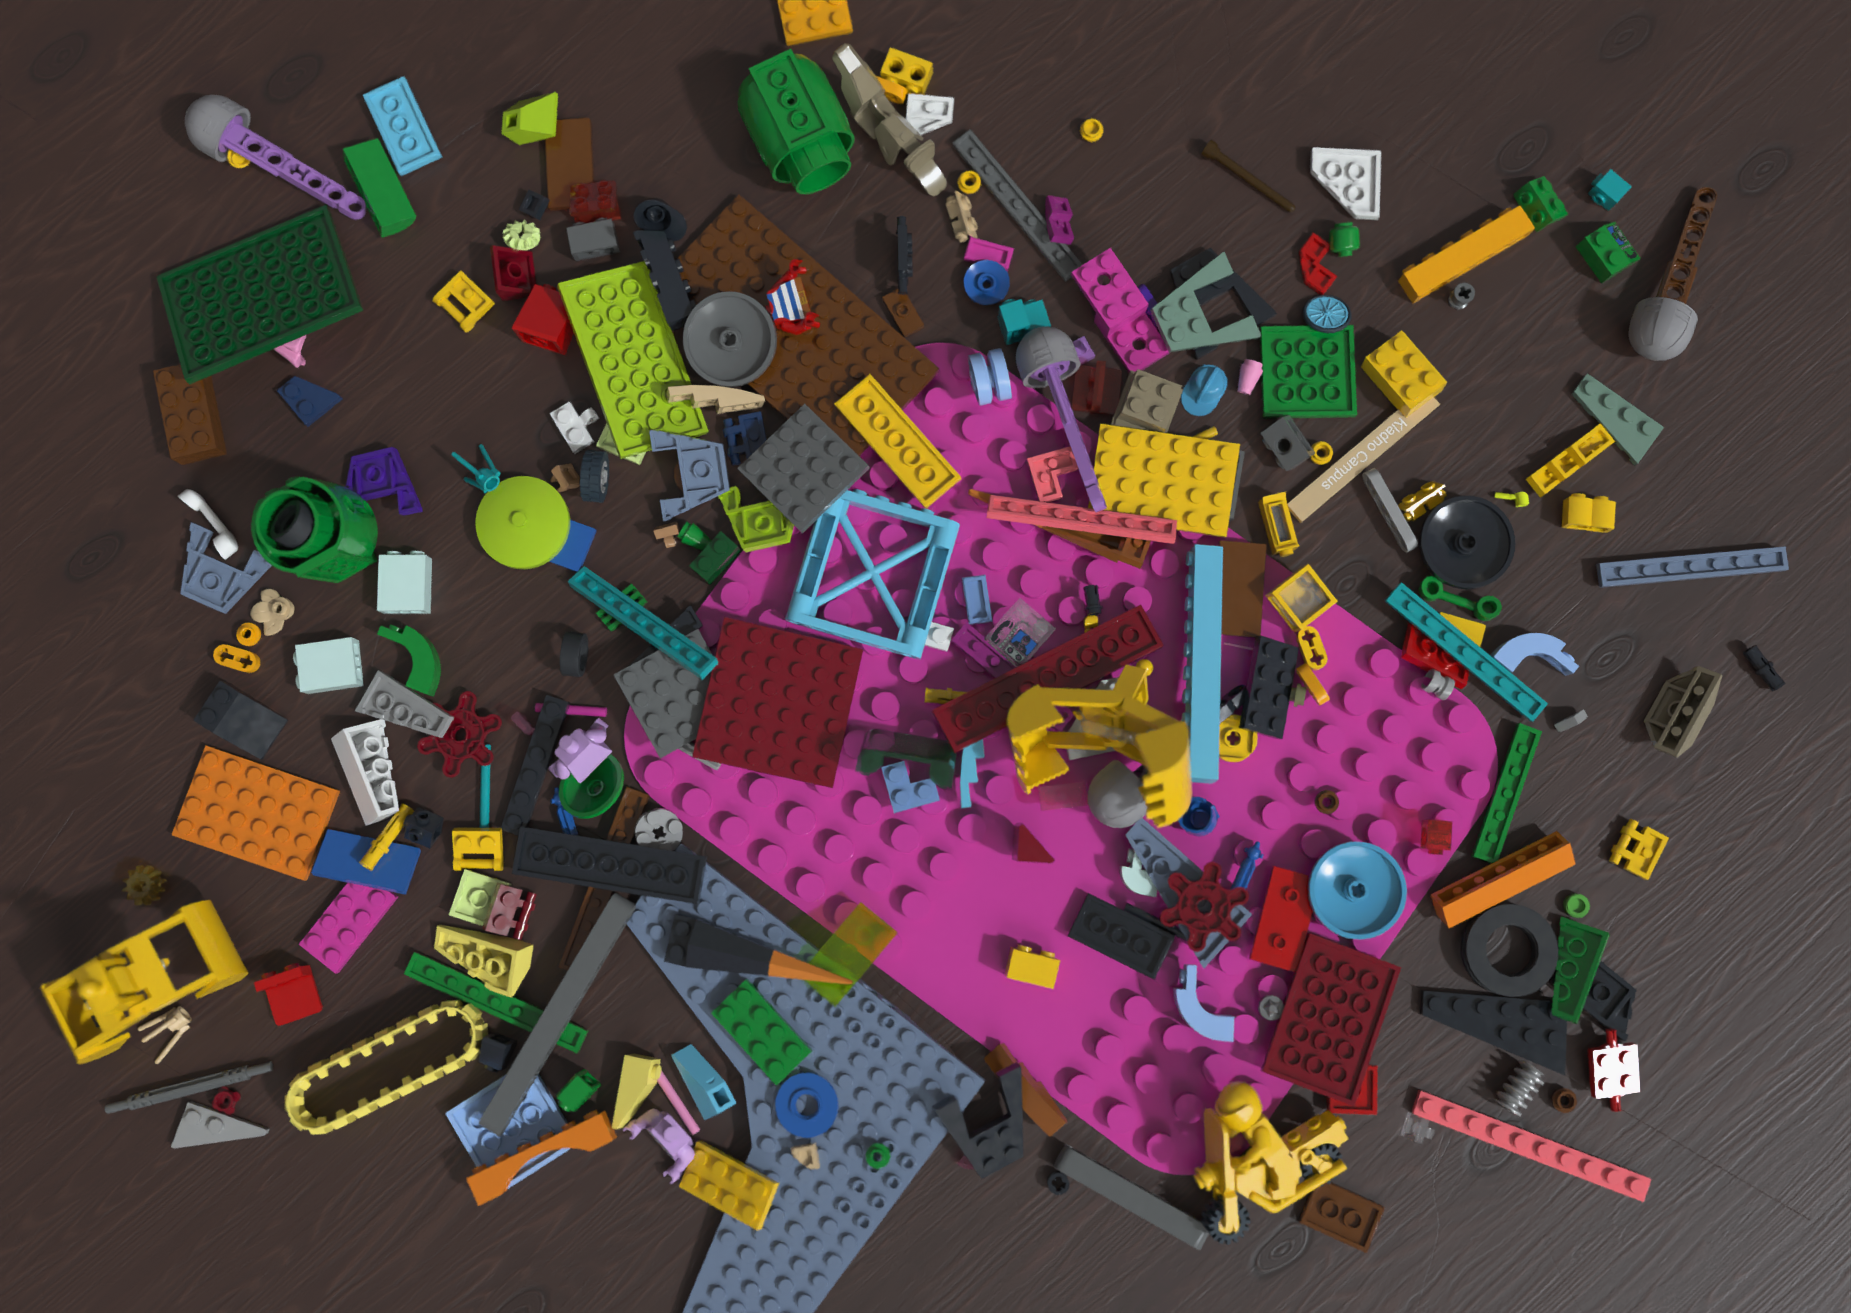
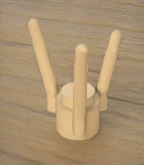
M181 1006L174 1007L167 1013L138 1027V1031H142L164 1020L162 1025L142 1038L143 1043L167 1027L173 1032L179 1030L155 1060L156 1064L161 1062L181 1035L190 1028L188 1023L192 1019L189 1013Z

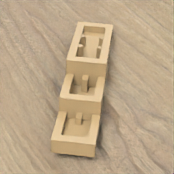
M721 386L668 387L666 392L668 403L691 400L692 408L715 405L717 414L760 408L765 402V398L762 395Z

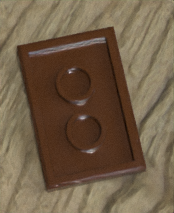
M1324 1183V1186H1319L1309 1192L1298 1222L1367 1253L1385 1207L1336 1184L1330 1183L1327 1185Z

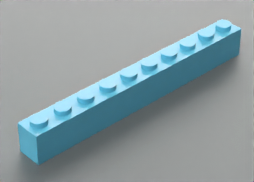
M1195 544L1186 554V565L1189 566V574L1186 575L1185 587L1188 588V597L1185 599V611H1188V620H1185L1184 624L1187 643L1184 644L1183 654L1184 657H1187V666H1184L1183 680H1186V689L1183 690L1182 702L1186 704V709L1182 715V722L1185 721L1189 733L1191 780L1195 783L1213 784L1219 779L1223 547Z

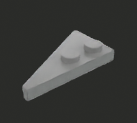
M190 1101L187 1103L171 1147L181 1148L265 1136L270 1128Z

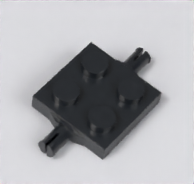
M898 216L896 230L898 235V294L906 295L908 294V277H913L912 233H907L906 217Z

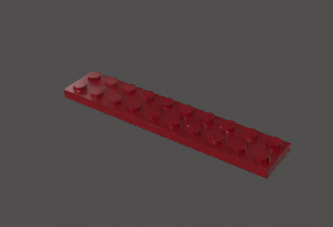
M1139 605L933 709L932 713L955 754L1008 727L1007 719L1010 708L1023 693L1032 687L1039 685L1041 688L1082 689L1125 667V665H1129L1162 648L1164 645L1142 605Z

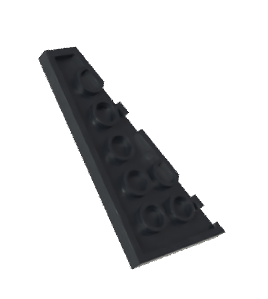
M1421 990L1420 1015L1565 1076L1567 1020L1552 1015L1553 1001Z

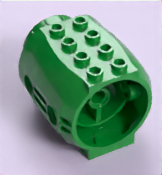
M789 49L750 67V74L739 87L738 111L773 179L780 183H792L795 191L799 194H811L826 189L843 178L851 168V162L847 153L853 146L855 137L826 75L818 64L804 55L794 54L792 49Z
M297 476L285 482L286 485L266 492L265 497L258 500L254 508L251 531L256 548L268 563L280 570L290 572L300 578L340 583L378 561L373 553L378 536L374 512L360 495L345 486L326 480ZM293 500H299L312 508L315 525L310 533L311 537L309 540L306 539L296 548L289 549L271 538V527L276 516L286 504Z

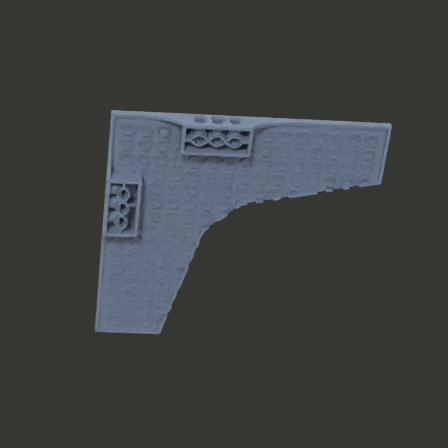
M680 844L675 850L677 852L696 854L684 844ZM706 862L699 904L642 895L637 901V906L627 925L743 1076L752 1148L745 1164L779 1182L761 1230H755L724 1213L683 1313H814L948 1132L939 1116L932 1109V1106L954 1095L958 1099L962 1112L985 1082V1079L935 1041L912 1021L907 1014L852 971L807 941ZM680 914L701 919L748 940L850 979L853 983L840 984L695 969L664 962L674 915ZM746 979L757 988L813 1050L777 1086L711 1014ZM800 1073H814L822 1076L833 1086L838 1097V1113L834 1123L826 1132L812 1138H802L791 1134L782 1126L776 1114L775 1102L780 1087L790 1077ZM809 1094L801 1095L796 1103L798 1112L803 1116L813 1115L817 1110L816 1099ZM816 1142L820 1168L810 1169L794 1158L791 1147ZM875 1143L886 1145L891 1154L889 1163L881 1169L871 1167L866 1161V1151ZM874 1153L875 1160L879 1161L882 1159L881 1153Z

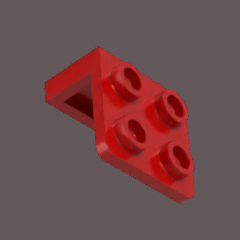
M299 963L284 967L285 972L276 974V971L261 975L262 980L254 982L256 992L266 991L276 1025H285L322 1011L323 1006L310 965L299 966Z

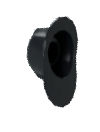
M650 198L644 200L635 208L634 221L642 230L664 231L667 238H672L674 242L680 240L686 234L687 222L684 216L676 209L670 207L663 199Z

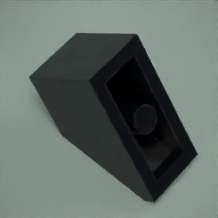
M496 1032L484 1036L479 1062L485 1064L484 1068L492 1072L506 1069L517 1040Z

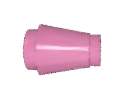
M1245 359L1244 364H1241L1237 392L1245 395L1251 394L1263 372L1261 370L1263 364Z

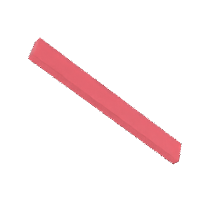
M990 495L987 518L1172 544L1175 543L1177 520L1106 510L1095 512L1091 508Z

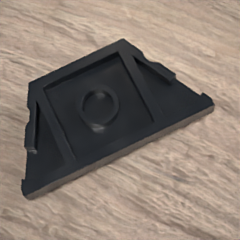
M1600 961L1583 1010L1605 1028L1616 1029V1036L1621 1041H1626L1628 1039V1034H1626L1628 1020H1631L1632 1003L1635 1000L1636 989ZM1556 976L1548 980V982H1550L1553 986L1555 984Z

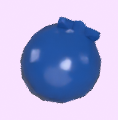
M1196 796L1191 798L1187 811L1178 821L1182 829L1188 834L1201 837L1214 830L1220 816L1215 805L1204 798Z

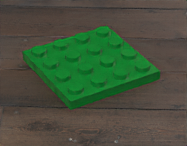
M1348 325L1345 329L1336 333H1322L1310 326H1261L1260 353L1261 364H1263L1261 369L1263 370L1261 374L1263 419L1282 418L1288 415L1291 418H1346L1357 416L1353 325Z

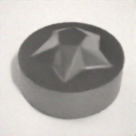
M1273 995L1263 997L1258 1004L1259 1013L1268 1020L1280 1018L1284 1007L1283 1002Z

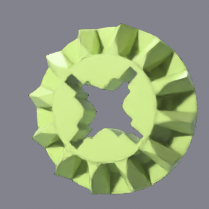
M515 220L514 224H507L506 229L503 230V239L513 249L528 250L539 243L540 232L538 228H535L534 223L527 224L525 220L522 223H518ZM520 232H525V234H523V236H521L520 239L518 234H520Z

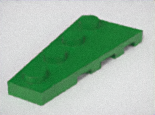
M1561 917L1552 1005L1553 1016L1575 1024L1578 1023L1610 936L1608 932Z

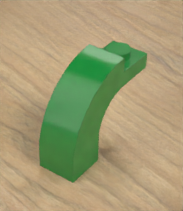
M391 624L389 628L380 626L378 635L404 645L412 656L413 667L406 687L434 697L440 681L441 664L432 642L425 635L409 626H405L404 631Z

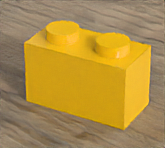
M1018 944L1017 948L1011 947L1004 974L1007 978L1054 989L1060 960L1055 958V953L1041 950L1040 954L1031 952V947Z

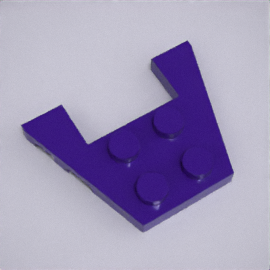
M389 447L351 457L346 486H349L350 490L360 495L365 501L397 494L399 514L406 516L423 512L396 448Z

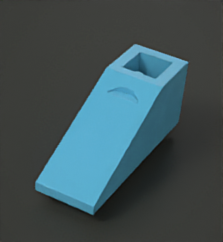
M692 1044L671 1055L704 1120L736 1104L726 1082Z

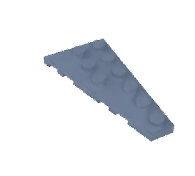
M1143 818L1138 820L1125 834L1168 908L1177 905L1179 898L1178 894L1168 884V878L1171 874L1181 873L1192 882L1198 881L1202 877L1203 871ZM1206 899L1201 900L1197 904L1198 911L1208 913L1211 910L1210 901ZM1242 905L1234 907L1231 911L1232 921L1239 925L1240 928L1252 915ZM1178 924L1188 941L1190 935L1188 927L1184 924ZM1219 932L1209 934L1206 939L1205 948L1200 952H1194L1203 969L1229 941Z

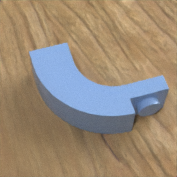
M1529 633L1517 636L1501 644L1490 655L1509 672H1513L1527 656H1538L1545 659L1565 676L1573 674L1579 667L1570 654L1561 652L1566 643L1556 637L1542 633Z
M1184 964V969H1180L1179 983L1183 984V988H1173L1175 1004L1181 1017L1192 1029L1207 1038L1233 1042L1234 1017L1231 1015L1211 1014L1201 1007L1196 996L1197 965Z

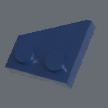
M296 376L277 390L308 427L343 399L337 393Z

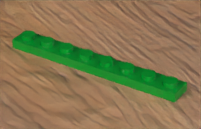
M419 952L413 953L404 972L405 975L463 1002L472 1004L474 1007L531 1033L544 1012V1009L515 996L508 997L490 991L484 986V982ZM569 1021L556 1044L579 1053L589 1030Z

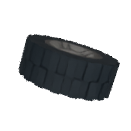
M587 450L583 455L580 471L581 497L583 501L603 503L606 498L609 481L608 454L606 451Z

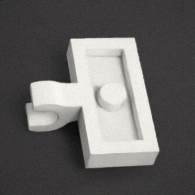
M568 402L550 413L574 454L594 443L586 428L587 425L599 419L592 408L585 410L579 416L573 405Z

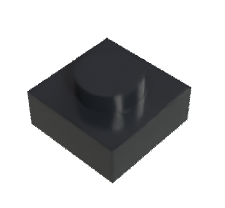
M528 190L519 210L535 219L541 220L550 200L534 191Z

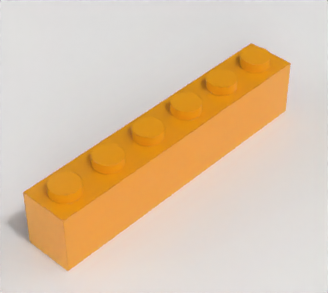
M1518 206L1513 210L1511 207L1505 209L1498 215L1499 218L1493 221L1491 218L1486 220L1479 226V230L1475 232L1469 230L1460 237L1461 240L1454 244L1451 241L1441 248L1442 251L1435 255L1432 252L1421 260V264L1417 266L1412 264L1405 268L1398 282L1411 302L1415 303L1527 237L1535 227L1522 207Z

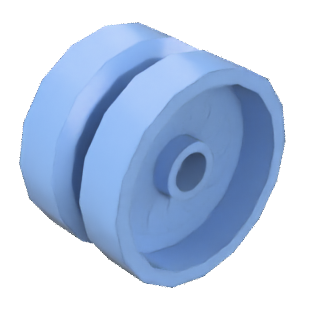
M1001 348L988 351V366L984 356L980 353L968 355L970 381L978 405L982 406L992 402V388L999 401L1011 399L1010 379Z

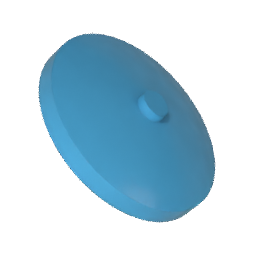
M1347 842L1332 847L1317 860L1309 876L1308 897L1315 916L1328 930L1345 938L1369 939L1389 930L1400 918L1406 903L1407 886L1402 869L1388 852L1366 842Z

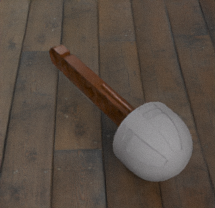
M1702 187L1695 194L1674 259L1667 263L1657 296L1640 301L1633 312L1629 327V340L1634 350L1649 360H1668L1678 356L1686 349L1693 336L1698 317L1695 311L1686 305L1698 269L1694 265L1717 200V192L1711 187ZM1707 195L1711 197L1712 201L1705 203L1699 197ZM1702 214L1705 220L1701 222L1696 221L1692 216ZM1695 233L1699 236V239L1695 241L1689 240L1686 234ZM1686 247L1691 248L1689 257L1683 258ZM1675 271H1682L1686 274V277L1678 279L1674 277L1673 273ZM1675 290L1680 296L1678 298H1670L1666 292Z

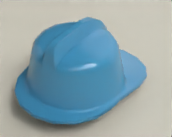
M1203 365L1193 372L1181 395L1184 409L1190 414L1205 416L1211 413L1217 406L1227 387V377L1219 367Z

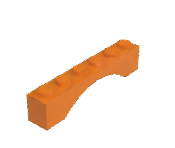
M596 1109L584 1115L585 1120L578 1124L574 1120L561 1126L562 1131L555 1135L553 1131L539 1137L540 1142L533 1146L531 1142H528L516 1148L518 1153L512 1156L505 1153L495 1158L496 1163L489 1167L485 1163L472 1170L473 1175L468 1177L467 1181L478 1206L506 1192L520 1168L539 1154L562 1148L582 1149L591 1152L616 1139V1133L612 1129L606 1111L598 1114Z

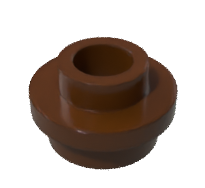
M1323 790L1315 797V807L1323 814H1331L1339 806V798L1333 791ZM1324 798H1328L1330 800V805L1328 807L1324 806L1322 803Z
M1559 1088L1552 1095V1104L1559 1112L1568 1113L1576 1107L1577 1098L1570 1089ZM1562 1096H1566L1567 1098L1565 1104L1560 1103V1098Z

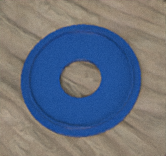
M800 1073L790 1077L780 1087L775 1102L776 1114L782 1126L791 1134L802 1138L816 1137L826 1132L834 1123L838 1113V1097L833 1086L822 1076L814 1073ZM809 1094L816 1099L817 1110L813 1115L803 1116L798 1112L796 1103L801 1095Z

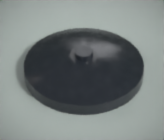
M1458 496L1444 501L1428 514L1420 530L1419 549L1425 566L1439 581L1453 588L1477 589L1496 581L1506 572L1515 552V534L1509 519L1495 504L1476 496Z

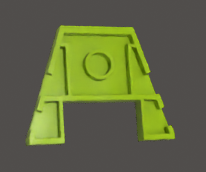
M737 486L730 487L729 491L718 496L745 552L790 543L794 525L770 501L741 507L740 490Z

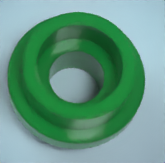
M882 1143L872 1144L866 1151V1161L875 1169L884 1168L890 1161V1151ZM875 1152L881 1153V1160L877 1161L874 1159L873 1155Z

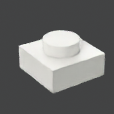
M931 622L925 646L947 652L954 628Z

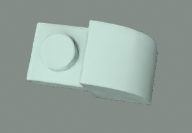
M1129 848L1126 862L1130 863V866H1120L1119 869L1123 884L1134 893L1156 897V886L1147 871L1141 870L1142 863L1134 849Z

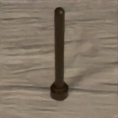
M1212 139L1209 141L1201 156L1207 160H1217L1290 213L1294 212L1295 205L1220 152L1219 144Z

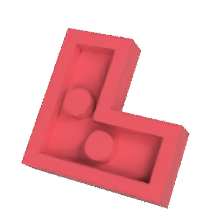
M1071 446L1027 458L1038 500L1040 502H1051L1062 499L1063 495L1057 476L1079 469Z

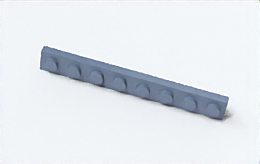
M1786 547L1608 562L1596 565L1599 588L1789 570Z

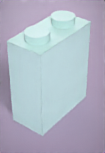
M388 551L387 555H379L377 611L383 614H431L432 558L424 555L425 552L411 551L410 555H401V552Z
M350 637L295 645L296 652L293 654V659L298 668L296 685L300 692L312 694L364 686L359 640Z

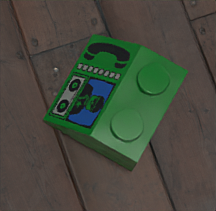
M1615 222L1602 226L1585 237L1576 246L1601 284L1641 259Z

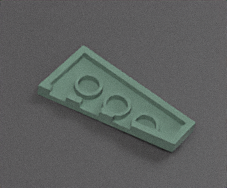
M1589 374L1582 378L1571 393L1588 414L1594 416L1616 441L1615 444L1621 451L1624 450L1630 457L1629 460L1634 466L1640 462L1664 428Z

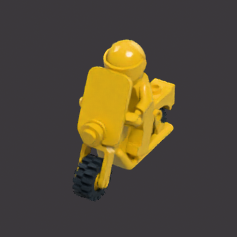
M1238 1081L1227 1084L1216 1101L1215 1110L1217 1114L1212 1108L1204 1110L1206 1162L1202 1168L1197 1167L1195 1169L1196 1174L1193 1177L1200 1189L1205 1187L1209 1191L1213 1185V1198L1210 1200L1212 1202L1211 1205H1205L1207 1211H1202V1216L1204 1217L1202 1218V1223L1215 1241H1218L1220 1244H1223V1242L1231 1244V1239L1237 1242V1236L1240 1235L1241 1238L1245 1236L1242 1231L1248 1232L1249 1227L1247 1224H1250L1249 1212L1237 1199L1235 1190L1267 1211L1276 1213L1317 1187L1324 1186V1183L1330 1184V1179L1333 1178L1335 1180L1337 1178L1336 1175L1347 1169L1341 1160L1343 1158L1341 1153L1333 1145L1335 1144L1337 1147H1340V1144L1348 1140L1344 1132L1346 1125L1340 1116L1335 1117L1327 1110L1280 1138L1261 1113L1262 1105L1256 1090L1245 1082ZM1241 1132L1252 1148L1246 1155L1232 1158L1229 1154V1138L1233 1139ZM1303 1176L1306 1180L1299 1184V1177Z

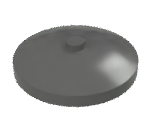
M720 292L702 300L689 314L683 332V345L689 363L701 377L717 385L736 387L754 381L767 370L775 355L777 333L770 314L758 301L738 292Z

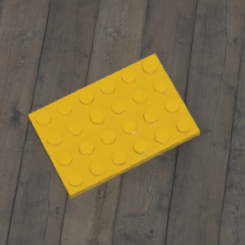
M1100 424L1094 472L1107 506L1104 510L1177 520V531L1227 537L1240 444ZM1089 499L1088 508L1093 509L1092 504H1091L1090 499Z

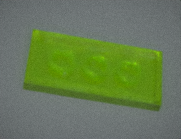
M860 902L809 962L811 965L850 979L853 983L840 984L811 980L803 981L836 1008L898 932Z

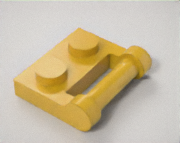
M462 271L456 274L433 298V302L438 306H442L460 323V328L464 332H469L475 323L495 304ZM451 294L471 312L467 317L448 300Z
M454 828L452 830L454 871H462L463 868L503 871L502 828ZM463 853L494 854V859H464Z

